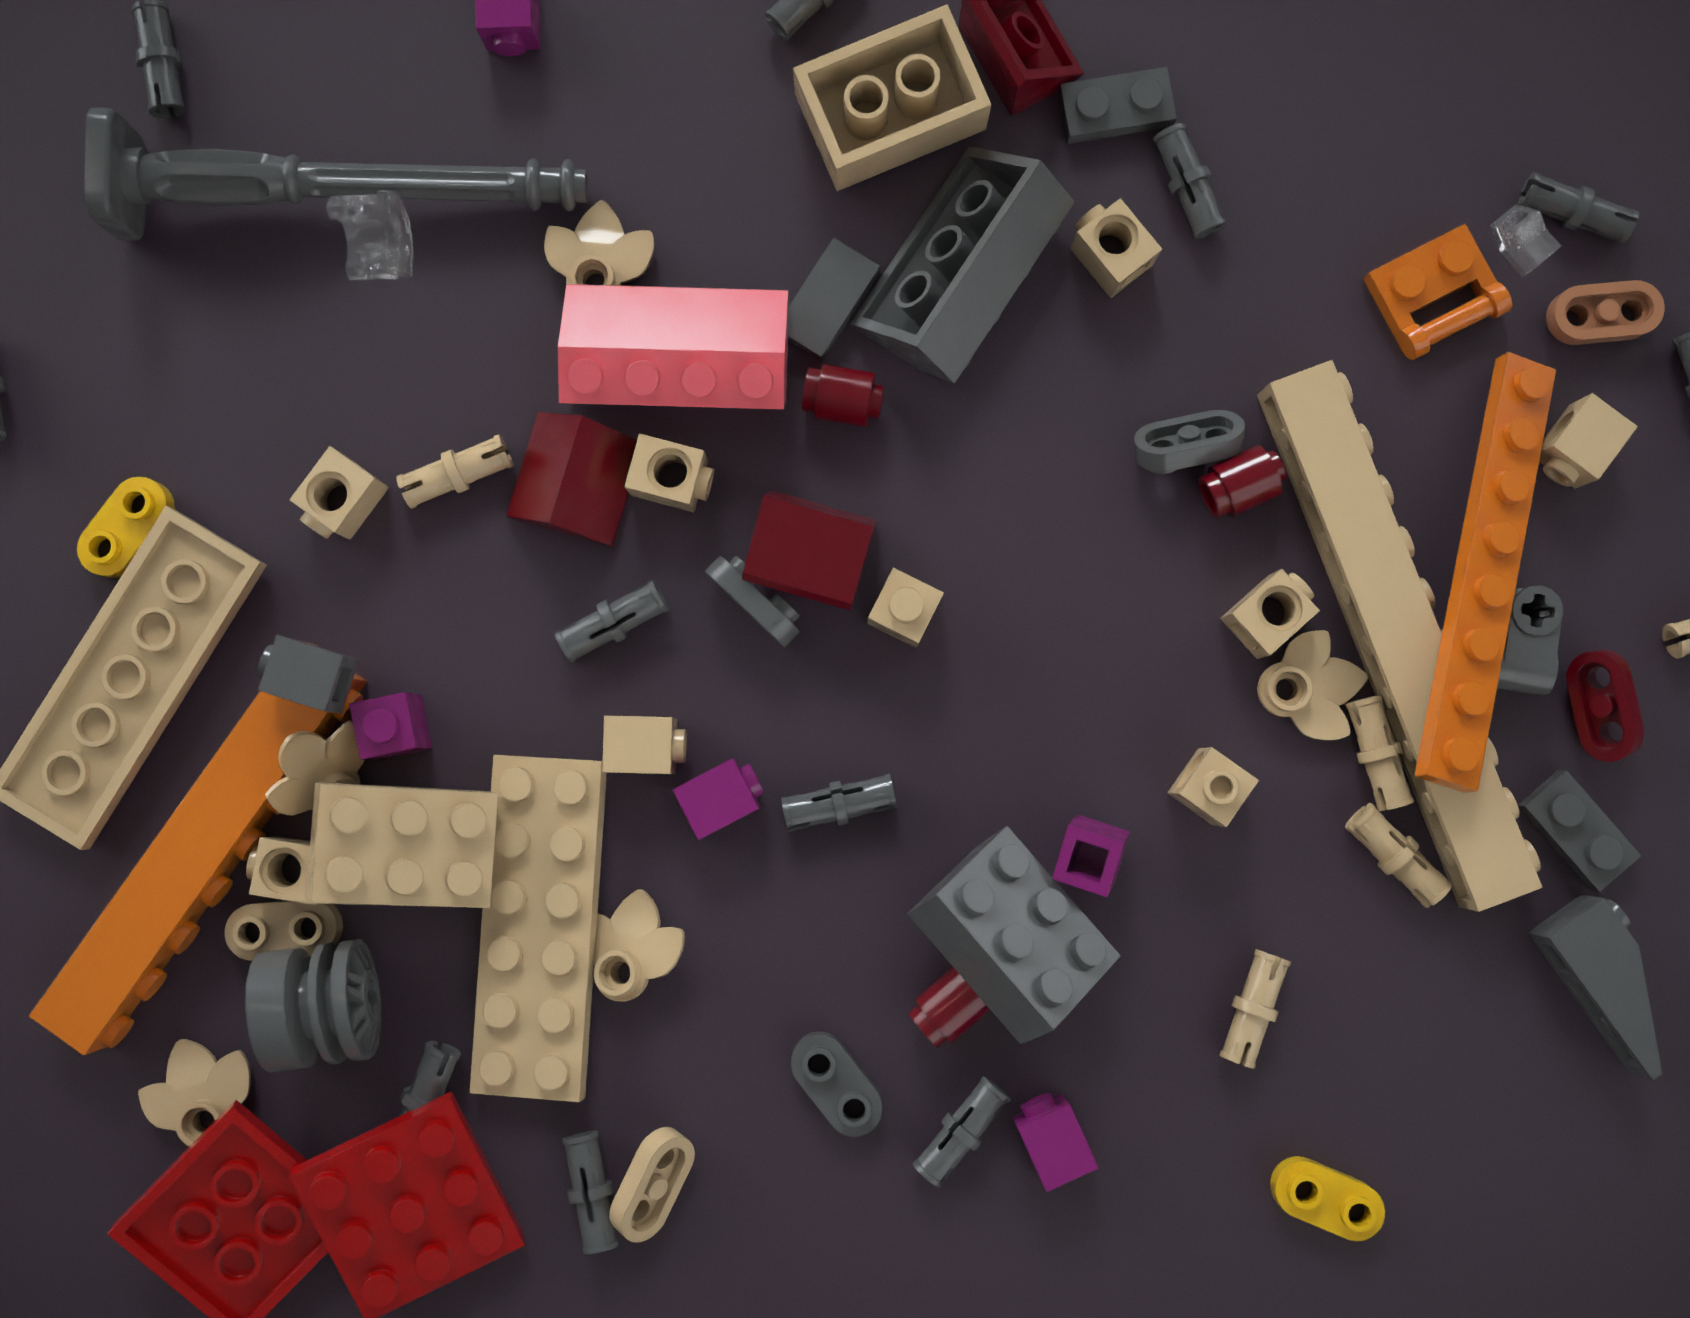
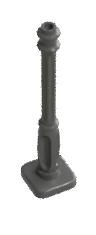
M91 107L86 119V208L91 219L117 240H139L143 237L146 204L149 205L153 199L209 206L262 205L284 201L299 204L304 197L527 202L528 207L532 211H538L542 203H562V207L567 212H572L576 207V203H587L588 199L587 170L576 169L574 162L570 159H565L561 164V168L541 167L540 162L535 158L528 160L526 167L302 162L298 156L293 154L285 158L259 152L224 149L172 150L149 154L141 135L115 109Z

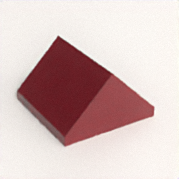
M962 0L958 26L1011 117L1057 92L1060 84L1075 82L1085 74L1042 0Z
M538 412L506 516L613 547L629 495L624 486L637 439L582 415Z
M772 490L763 496L742 580L851 610L878 520Z

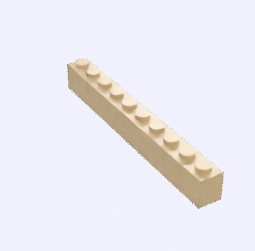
M1333 360L1269 383L1257 394L1258 400L1375 695L1382 694L1386 716L1395 742H1401L1403 753L1399 754L1446 876L1452 882L1451 888L1459 908L1480 912L1543 888L1537 874L1541 869L1539 857L1532 844L1522 837L1516 819L1519 818L1518 804L1511 791L1501 784L1495 766L1498 765V755L1489 738L1487 740L1478 791L1463 793L1414 777L1443 630H1440L1432 611L1436 604L1433 591L1424 578H1419L1412 561L1415 549L1411 536L1403 526L1399 527L1391 508L1394 504L1392 488L1383 475H1378L1371 458L1373 442L1370 433L1362 423L1358 424L1350 405L1353 401V393L1347 377L1342 372L1338 373Z

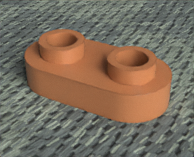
M1641 280L1578 285L1565 290L1551 301L1546 312V323L1549 331L1557 340L1569 345L1633 340L1649 333L1660 324L1664 316L1665 304L1660 292L1650 283ZM1622 305L1632 310V321L1623 317L1621 312ZM1568 310L1578 315L1579 326H1574L1568 321Z

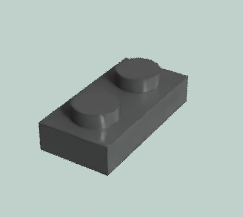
M1168 67L1060 84L1058 90L1067 144L1168 128L1174 125L1177 120Z
M1557 770L1518 804L1521 812L1590 891L1601 892L1642 856L1567 770Z

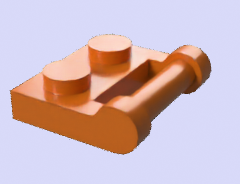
M1466 224L1369 272L1363 278L1400 349L1411 361L1429 353L1431 345L1488 316L1495 319L1511 311L1513 304L1508 290L1502 283L1497 282ZM1470 285L1476 296L1475 299L1422 326L1416 324L1411 317V314Z

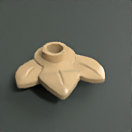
M601 200L583 215L575 232L559 226H549L546 231L544 251L550 266L566 277V284H586V280L591 275L599 274L604 277L603 285H622L638 279L647 270L654 252L653 233L648 230H638L624 235V230L618 217L611 207Z
M1325 630L1302 633L1292 639L1285 649L1281 662L1269 666L1260 676L1257 692L1261 704L1268 712L1279 717H1290L1294 725L1304 736L1318 740H1337L1347 737L1351 733L1348 720L1339 706L1345 704L1358 693L1367 682L1368 675L1349 661L1330 657L1331 639L1329 632ZM1282 679L1289 681L1293 687L1292 696L1288 700L1281 699L1276 692L1277 683Z
M345 722L326 740L320 735L308 731H300L289 735L282 743L278 753L279 766L285 778L275 783L267 791L265 797L279 813L293 816L311 809L313 810L315 782L360 784L357 771L365 760H361L359 756L353 722Z
M637 889L627 896L615 910L611 919L605 915L597 914L594 980L600 992L613 1001H630L638 997L645 990L649 979L667 975L676 966L683 952L685 944L684 930L676 927L660 928L661 920L658 908L653 899L644 890ZM624 962L630 968V978L626 983H623L618 976L619 967Z
M181 1039L175 1043L168 1059L166 1083L151 1084L138 1091L141 1108L150 1123L157 1128L176 1131L180 1140L189 1147L206 1130L200 1123L202 1111L210 1112L216 1120L236 1099L241 1104L247 1099L251 1087V1069L248 1059L241 1050L231 1052L217 1061L215 1056L203 1045L188 1039Z

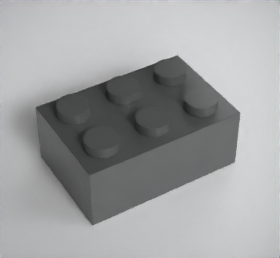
M1008 826L976 846L907 913L1020 1045L1053 1031L1121 956L1059 884L1052 879V876Z

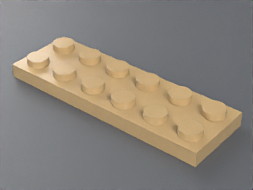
M165 506L1 767L0 801L79 850L90 849L267 564L179 511Z
M493 755L491 792L498 793L490 908L482 909L470 1093L569 1102H580L585 1099L607 772H602L603 761Z

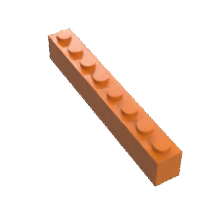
M354 674L342 713L321 711L260 691L32 1010L29 1017L82 1055H87L106 1047L114 1048L118 1045L134 1024V1020L130 1016L141 1000H149L160 989L167 977V973L163 969L174 953L177 955L181 954L194 941L200 931V926L196 922L208 906L213 908L225 897L233 884V880L229 878L230 874L240 860H248L253 847L258 846L259 838L266 837L262 829L274 813L276 815L281 814L271 806L265 794L275 783L285 778L278 760L279 749L284 740L289 735L300 731L316 733L326 740L339 721L344 723L352 717L349 704L363 700V695L359 692L367 681L358 674Z

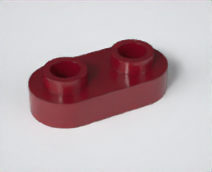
M1606 649L1588 651L1578 655L1572 660L1567 669L1566 682L1582 747L1593 758L1605 762H1614L1633 755L1642 745L1644 727L1629 665L1622 656ZM1599 667L1606 669L1610 675V682L1606 687L1602 686L1596 679V672ZM1611 722L1617 723L1622 728L1623 735L1620 741L1613 739L1609 734L1608 727Z

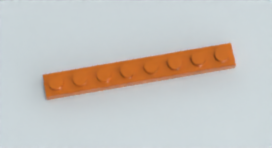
M1507 352L1495 359L1414 775L1416 778L1463 793L1475 792L1479 788L1556 375V369L1511 352Z

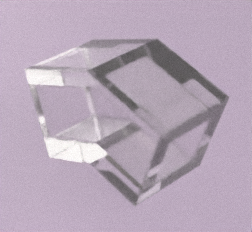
M1515 204L1490 225L1501 254L1522 277L1534 270L1561 247V244L1546 229L1540 210Z

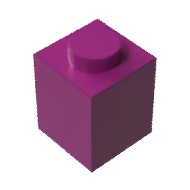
M475 0L476 30L487 51H494L503 56H518L525 53L526 50L541 49L540 0Z
M401 692L349 704L361 760H381L433 749L422 695Z
M732 758L672 789L698 840L762 808L757 797L765 793L752 765L749 763L741 767L736 758Z
M1077 814L1067 827L1052 879L1108 897L1115 885L1131 832Z
M1043 1093L1027 1100L1020 1106L1022 1113L1013 1116V1120L1046 1192L1099 1169L1072 1107L1064 1094L1053 1098L1052 1093Z

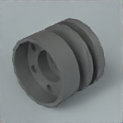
M361 939L346 940L340 942L338 947L332 942L316 946L311 957L302 947L256 954L250 965L246 982L245 1009L248 1034L254 1055L261 1068L269 1073L305 1069L316 1063L319 1054L330 1065L340 1064L347 1057L355 1062L368 1060L375 1055L381 1032V996L374 959L365 942Z

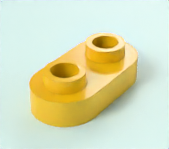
M133 477L123 481L79 537L77 554L84 568L93 574L108 578L121 577L165 506L174 509V500L170 491L161 483L146 477ZM143 495L145 505L140 512L134 513L132 509L133 500L137 496ZM108 539L111 543L110 552L106 556L101 557L98 552L99 545L103 540Z
M1294 1156L1283 1160L1275 1167L1271 1175L1270 1189L1274 1200L1286 1213L1351 1241L1367 1240L1373 1237L1383 1225L1385 1218L1383 1201L1374 1189L1361 1180L1301 1156ZM1304 1181L1311 1182V1194L1304 1199L1296 1198L1295 1191L1297 1186ZM1355 1204H1363L1365 1212L1362 1218L1357 1221H1350L1349 1210Z

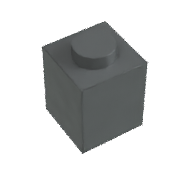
M276 635L274 644L266 647L259 662L258 675L262 679L258 691L321 711L342 713L359 659L296 639Z

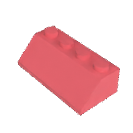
M567 284L558 341L559 403L784 409L787 402L789 290Z

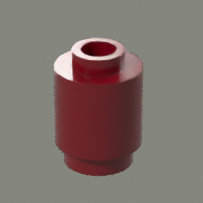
M823 364L822 369L809 367L803 390L802 411L814 413L815 419L867 427L869 417H880L885 386L875 384L876 373L828 364Z
M1255 445L1232 458L1210 466L1208 474L1198 478V486L1204 503L1214 517L1219 518L1225 514L1234 517L1281 495V482L1285 481L1287 476L1284 465L1275 451L1267 452L1262 446Z
M952 967L915 999L918 1005L908 1014L924 1035L938 1048L946 1040L953 1043L989 1012L990 1009L955 968Z

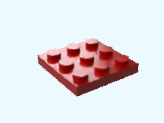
M452 1091L428 1102L420 1108L411 1110L292 1167L289 1174V1179L363 1318H378L525 1246V1234Z
M237 1099L112 1224L107 1233L108 1236L209 1318H264L328 1253L325 1244L289 1179L292 1167L307 1161V1159Z

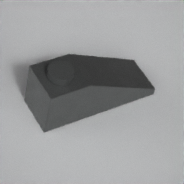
M1580 894L1529 931L1528 935L1627 1071L1655 1080L1662 1075V1068L1640 947L1628 931L1631 922L1625 912L1612 900Z

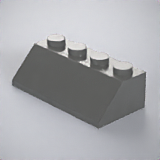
M968 146L850 324L857 331L917 370L955 383L962 371L970 363L972 356L992 326L1000 318L1002 311L1022 281L1028 276L1032 266L1051 237L1059 229L1061 222L1075 201L1041 160Z

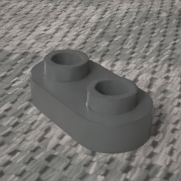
M1210 410L1147 424L1135 434V460L1142 468L1156 474H1168L1183 468L1207 463H1219L1238 455L1243 450L1245 445V423L1236 413L1226 410Z
M735 555L730 562L719 556L705 570V573L785 648L800 633L793 624L800 617L799 614L778 594H775L768 600L753 586L755 583L742 580L745 563L738 556Z
M812 1032L802 1037L795 1045L791 1058V1069L797 1082L839 1133L850 1137H859L871 1132L879 1123L882 1115V1099L877 1087L837 1037L827 1032ZM823 1054L829 1059L830 1066L825 1072L816 1073L810 1069L808 1061L813 1055ZM858 1099L865 1105L863 1114L859 1117L848 1116L843 1110L844 1104L848 1100Z

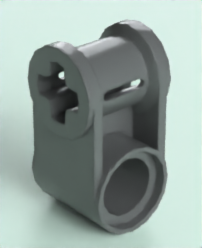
M1539 585L1515 589L1497 689L1544 696L1553 689L1558 673L1557 652L1564 613L1563 603L1559 595L1551 588ZM1522 604H1525L1526 608L1534 611L1532 620L1530 616L1521 613ZM1549 611V616L1545 617V612Z

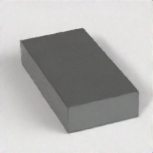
M834 237L788 307V341L822 362L880 273V266Z

